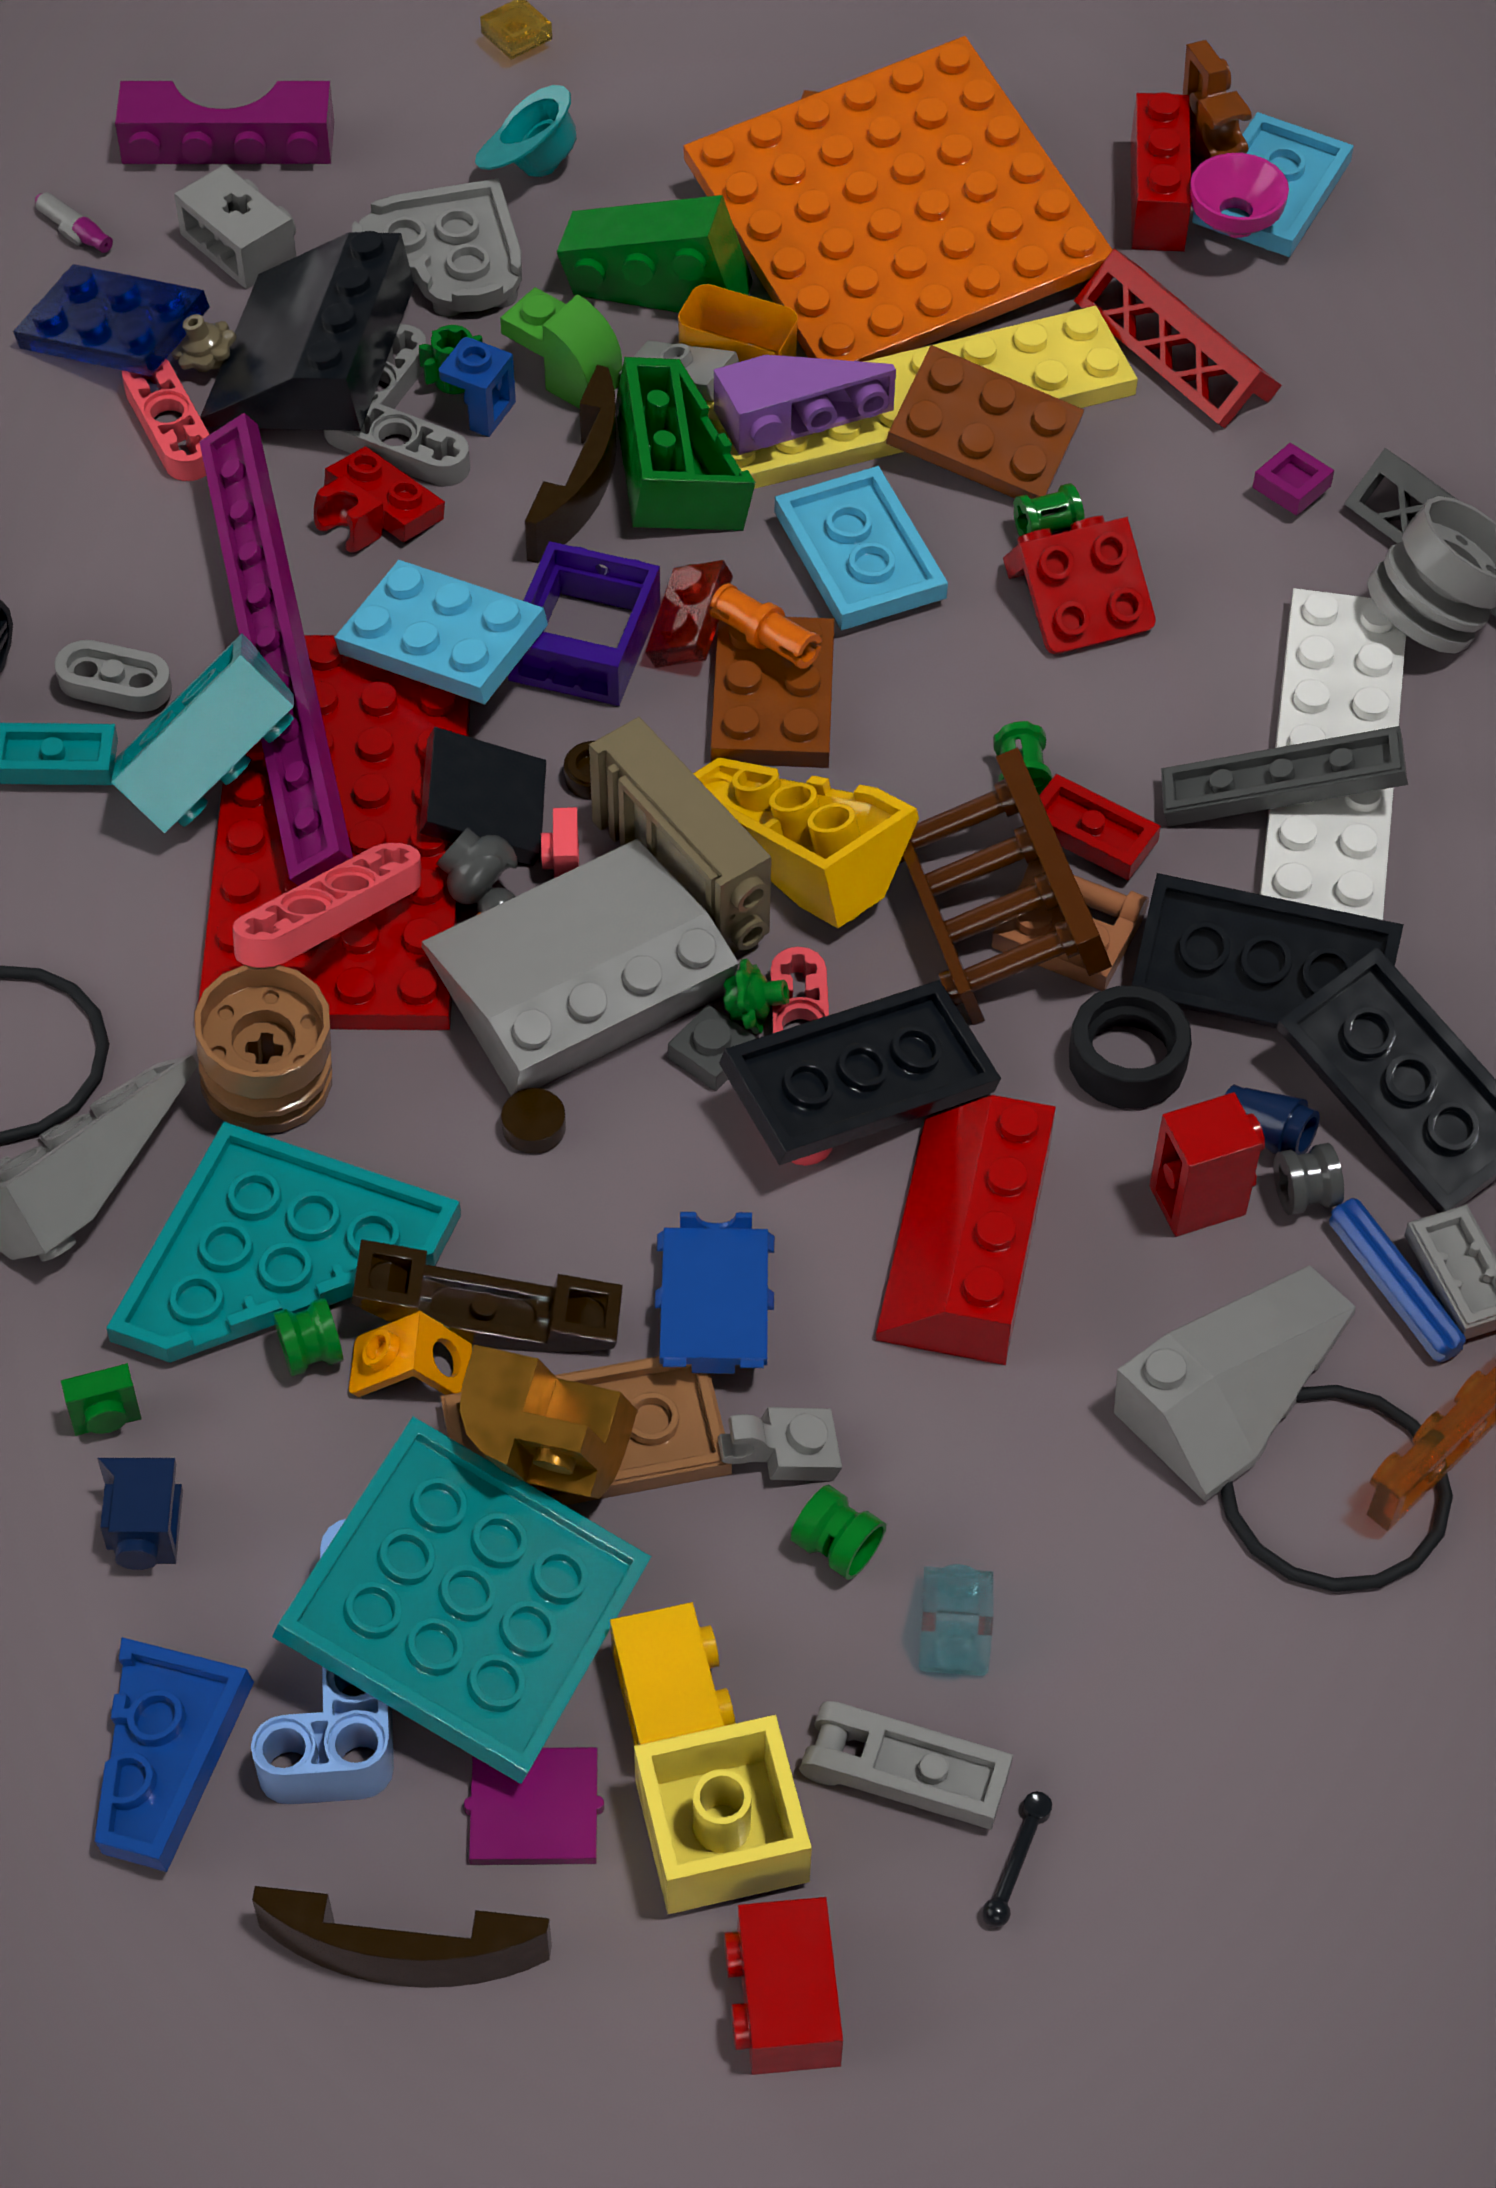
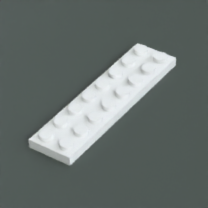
M1293 588L1275 748L1399 726L1406 634L1401 632L1381 613L1372 598ZM1393 788L1268 809L1260 894L1383 920Z

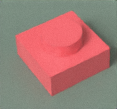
M577 807L553 808V832L541 833L542 869H554V878L579 867Z

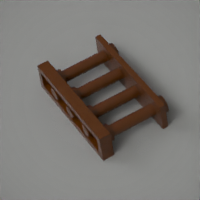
M1018 747L996 756L1004 780L994 783L996 790L917 823L900 863L906 861L949 969L938 973L941 983L956 1006L964 1003L973 1025L985 1021L974 994L975 991L1066 953L1068 959L1080 954L1089 976L1112 967L1100 934ZM1004 812L1007 817L1019 813L1024 825L1013 830L1015 836L925 874L916 852L917 849ZM1024 858L1027 864L1039 859L1044 872L1033 877L1035 883L946 921L944 920L935 896ZM1044 905L1047 911L1059 906L1065 920L1054 924L1055 931L964 969L954 945L955 943Z

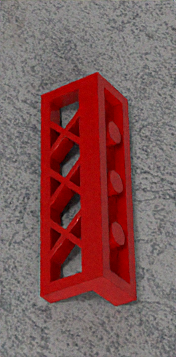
M1115 248L1074 299V302L1081 308L1097 306L1115 337L1223 428L1227 427L1253 393L1269 403L1282 386L1142 267ZM1115 277L1123 284V307L1102 310L1094 302ZM1135 295L1144 303L1135 304ZM1156 312L1159 315V338L1139 341L1136 338V316ZM1124 318V327L1115 320ZM1171 325L1177 331H1179L1180 334L1171 335ZM1193 343L1196 348V368L1175 372L1172 369V346ZM1160 349V358L1151 350ZM1208 357L1217 365L1208 366ZM1230 374L1239 383L1218 408L1209 401L1208 377ZM1196 380L1197 390L1187 381Z

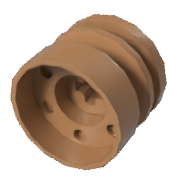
M244 965L219 976L203 991L194 1012L201 1093L211 1111L227 1123L259 1134L284 1132L306 1123L324 1106L332 1087L329 1004L317 984L298 970L281 965L267 968Z

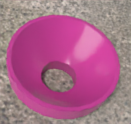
M1225 153L1205 160L1192 174L1190 183L1191 206L1196 215L1213 229L1226 233L1232 238L1249 236L1252 233L1268 228L1279 220L1284 212L1289 192L1288 181L1275 164L1264 158L1245 153ZM1229 208H1238L1244 210L1250 216L1234 217L1222 214L1221 212Z

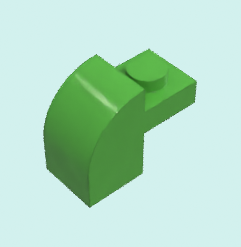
M534 287L500 317L502 335L544 358L545 387L548 392L580 409V401L597 365L608 367L614 390L619 387L622 353L617 337L604 316L580 295L577 294L565 304Z

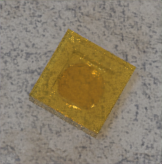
M513 0L480 17L481 33L511 60L552 40V23L526 0Z

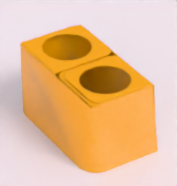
M703 284L692 290L679 312V343L689 346L736 351L739 362L762 355L796 357L798 317L796 312L787 306L715 285Z

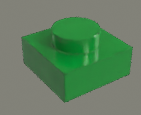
M128 1363L61 1380L75 1436L90 1432L96 1434L110 1433L118 1430L125 1423L142 1419Z

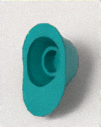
M551 85L527 96L511 111L498 131L482 146L476 154L475 164L480 169L492 170L514 163L528 176L543 177L551 174L570 153L577 140L576 126L568 111L571 105V93L564 86Z

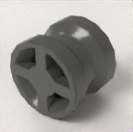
M1330 1143L1315 1145L1306 1154L1298 1155L1293 1150L1277 1152L1275 1154L1273 1164L1275 1186L1280 1203L1288 1215L1303 1213L1308 1205L1319 1203L1325 1208L1342 1204L1344 1200L1343 1174L1337 1153Z

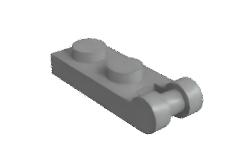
M826 1701L821 1704L814 1724L815 1728L819 1731L816 1743L806 1748L799 1768L806 1778L823 1785L842 1784L992 1830L1011 1769L1013 1754L843 1703ZM857 1740L866 1743L862 1756L858 1757L843 1752L846 1741Z

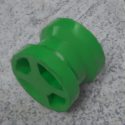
M325 1297L312 1301L308 1309L301 1312L293 1313L284 1309L273 1313L277 1335L291 1377L305 1373L308 1366L313 1363L323 1361L333 1365L343 1362L344 1358L339 1336Z

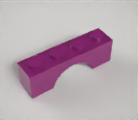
M120 81L115 127L122 164H331L334 113L330 81H277L273 88L261 99L245 106L229 109L208 108L195 104L181 95L173 81Z

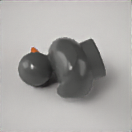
M467 827L436 863L438 867L448 874L446 885L452 899L460 904H476L478 911L476 915L516 897L505 888H492V885L506 869H516L518 866L514 849L500 836L486 835L480 838Z

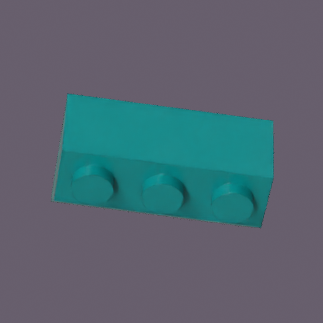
M241 633L116 757L111 783L164 833L176 822L185 827L208 804V800L203 795L219 780L228 785L243 772L251 761L246 753L261 738L271 743L290 725L294 719L289 713L294 707V694L251 641Z

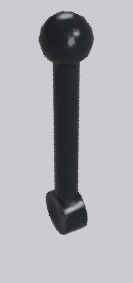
M1036 1791L1026 1796L1022 1809L1025 1821L995 1897L988 1900L982 1907L983 1919L991 1927H1001L1010 1919L1011 1911L1008 1902L1038 1825L1044 1823L1050 1817L1052 1801L1043 1792Z

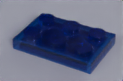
M73 264L63 273L61 278L40 302L32 308L31 312L14 329L13 333L20 349L152 376L187 335L183 328L184 320L195 314L203 316L210 306L204 290Z

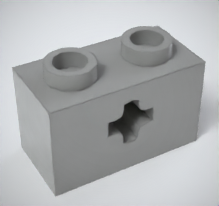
M226 164L174 193L180 234L245 289L255 284L258 274L297 257L294 240L296 226L289 212L284 207L273 204L259 192L252 181L241 178Z

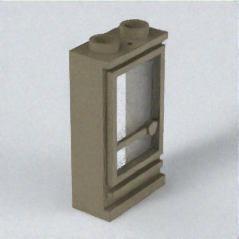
M640 717L590 743L593 823L600 830L609 827L610 838L614 842L620 840V847L638 839L707 911L733 954L739 950H748L757 945L770 932L771 856Z

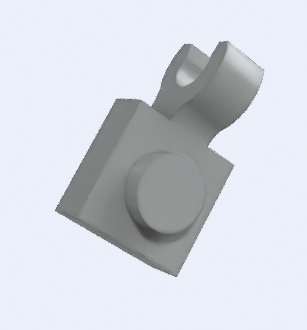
M767 1407L761 1419L749 1414L733 1415L728 1419L730 1434H720L718 1436L722 1462L728 1464L767 1462L770 1480L834 1481L842 1469L831 1409Z

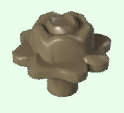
M191 315L184 320V331L179 333V342L171 354L175 360H179L178 363L184 370L194 368L198 372H208L210 369H219L223 360L230 356V346L236 341L237 336L233 330H229L226 321L208 323L204 321L201 315Z

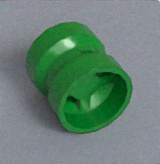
M828 1484L819 1489L807 1502L793 1526L790 1540L809 1554L820 1552L828 1558V1564L831 1569L847 1580H850L864 1569L877 1551L885 1535L887 1524L869 1511L858 1513L849 1507L848 1497Z

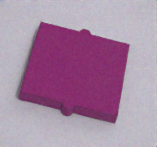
M542 1748L521 1784L472 1756L471 1797L464 1800L465 1813L470 1816V1865L597 1864V1815L604 1811V1800L601 1796H597L598 1748Z

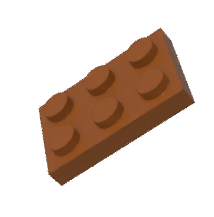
M930 345L888 432L886 444L1012 498L1028 495L1032 499L1047 495L1081 422L1084 409Z
M786 617L808 631L820 635L822 638V642L818 644L821 646L818 657L813 664L805 669L796 667L791 661L769 648L763 650L755 648L747 642L745 634L718 620L711 762L720 757L765 766L829 768L835 618Z

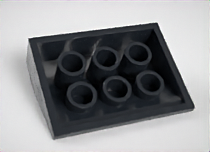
M375 231L348 232L258 274L236 328L235 334L237 338L230 346V356L223 360L200 416L205 427H223L245 413L258 424L259 428L361 431L414 288V281L402 234L378 233Z

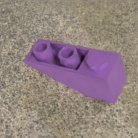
M762 355L714 369V412L738 455L893 411L896 369L893 364Z

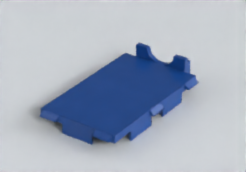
M680 1212V1228H664L663 1231L657 1234V1251H663L662 1287L655 1291V1308H661L659 1363L663 1364V1367H686V1364H692V1373L735 1374V1365H740V1368H764V1365H767L768 1310H774V1292L768 1288V1253H774L775 1236L768 1232V1229H752V1212L736 1213L733 1219L724 1223L705 1222L697 1216L696 1212Z

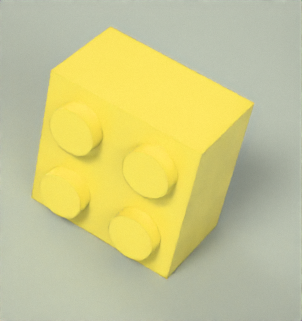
M776 1715L634 1746L635 1782L667 1914L810 1882L812 1847Z

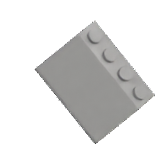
M638 839L422 941L421 946L511 1096L524 1089L540 1088L725 996V989L723 987L725 979L734 976L739 965L738 960L707 911Z

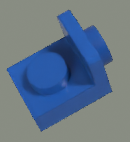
M464 337L439 367L440 380L465 389L464 402L468 405L470 430L490 437L516 403L513 354L475 339Z

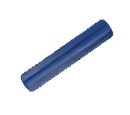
M1351 1198L1343 1204L1337 1205L1331 1211L1330 1226L1432 1359L1443 1363L1451 1357L1458 1355L1463 1350V1345L1466 1342L1465 1335L1362 1202Z

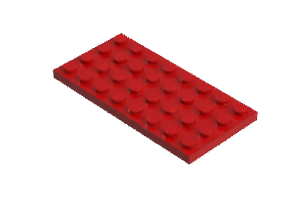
M304 635L352 855L354 857L371 847L385 843L410 845L416 848L421 855L420 888L410 895L280 965L298 970L318 985L329 1004L330 1029L450 1030L452 997L421 946L422 941L457 925L458 902L453 900L448 893L446 885L448 874L436 865L453 843L419 832L427 738L434 727L469 736L471 700L341 655L334 639L336 635ZM261 739L246 753L251 761L243 772L230 784L225 785L223 783L199 1000L203 991L219 976L244 966L236 960L234 955V922L244 914L298 887L289 879Z

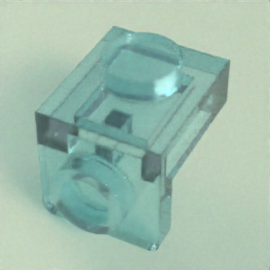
M961 1564L948 1565L943 1568L924 1566L919 1649L920 1670L984 1676L988 1673L994 1617L993 1571L976 1570Z

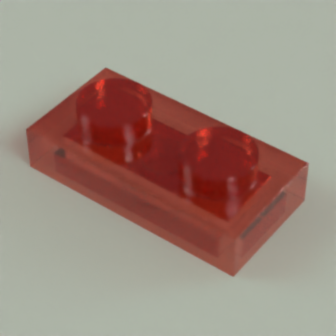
M724 560L673 568L645 651L655 668L706 661L719 620L710 615L709 610L713 608L710 606V602L715 592L722 585L731 584L733 574Z

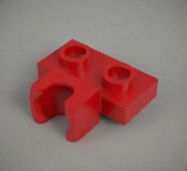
M364 446L325 468L324 486L318 490L314 501V522L316 528L320 531H327L336 526H348L350 538L346 540L345 548L349 552H357L380 539L383 528L403 543L444 519L445 501Z

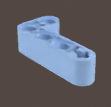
M346 1519L339 1520L327 1529L321 1541L320 1558ZM322 1667L323 1712L273 1717L261 1724L254 1733L251 1751L260 1788L268 1798L282 1804L360 1800L376 1796L387 1787L393 1775L392 1708L368 1693L359 1696H349L342 1693L344 1688L351 1683ZM358 1747H368L375 1751L369 1759L358 1763L342 1759L347 1752ZM296 1752L303 1755L299 1762L290 1767L280 1768L271 1765L274 1758L283 1753Z

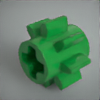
M446 325L433 330L431 345H419L420 367L424 370L425 383H435L439 390L447 394L464 393L465 389L440 380L439 367L462 338L469 337L482 342V336H472L468 329L459 325Z

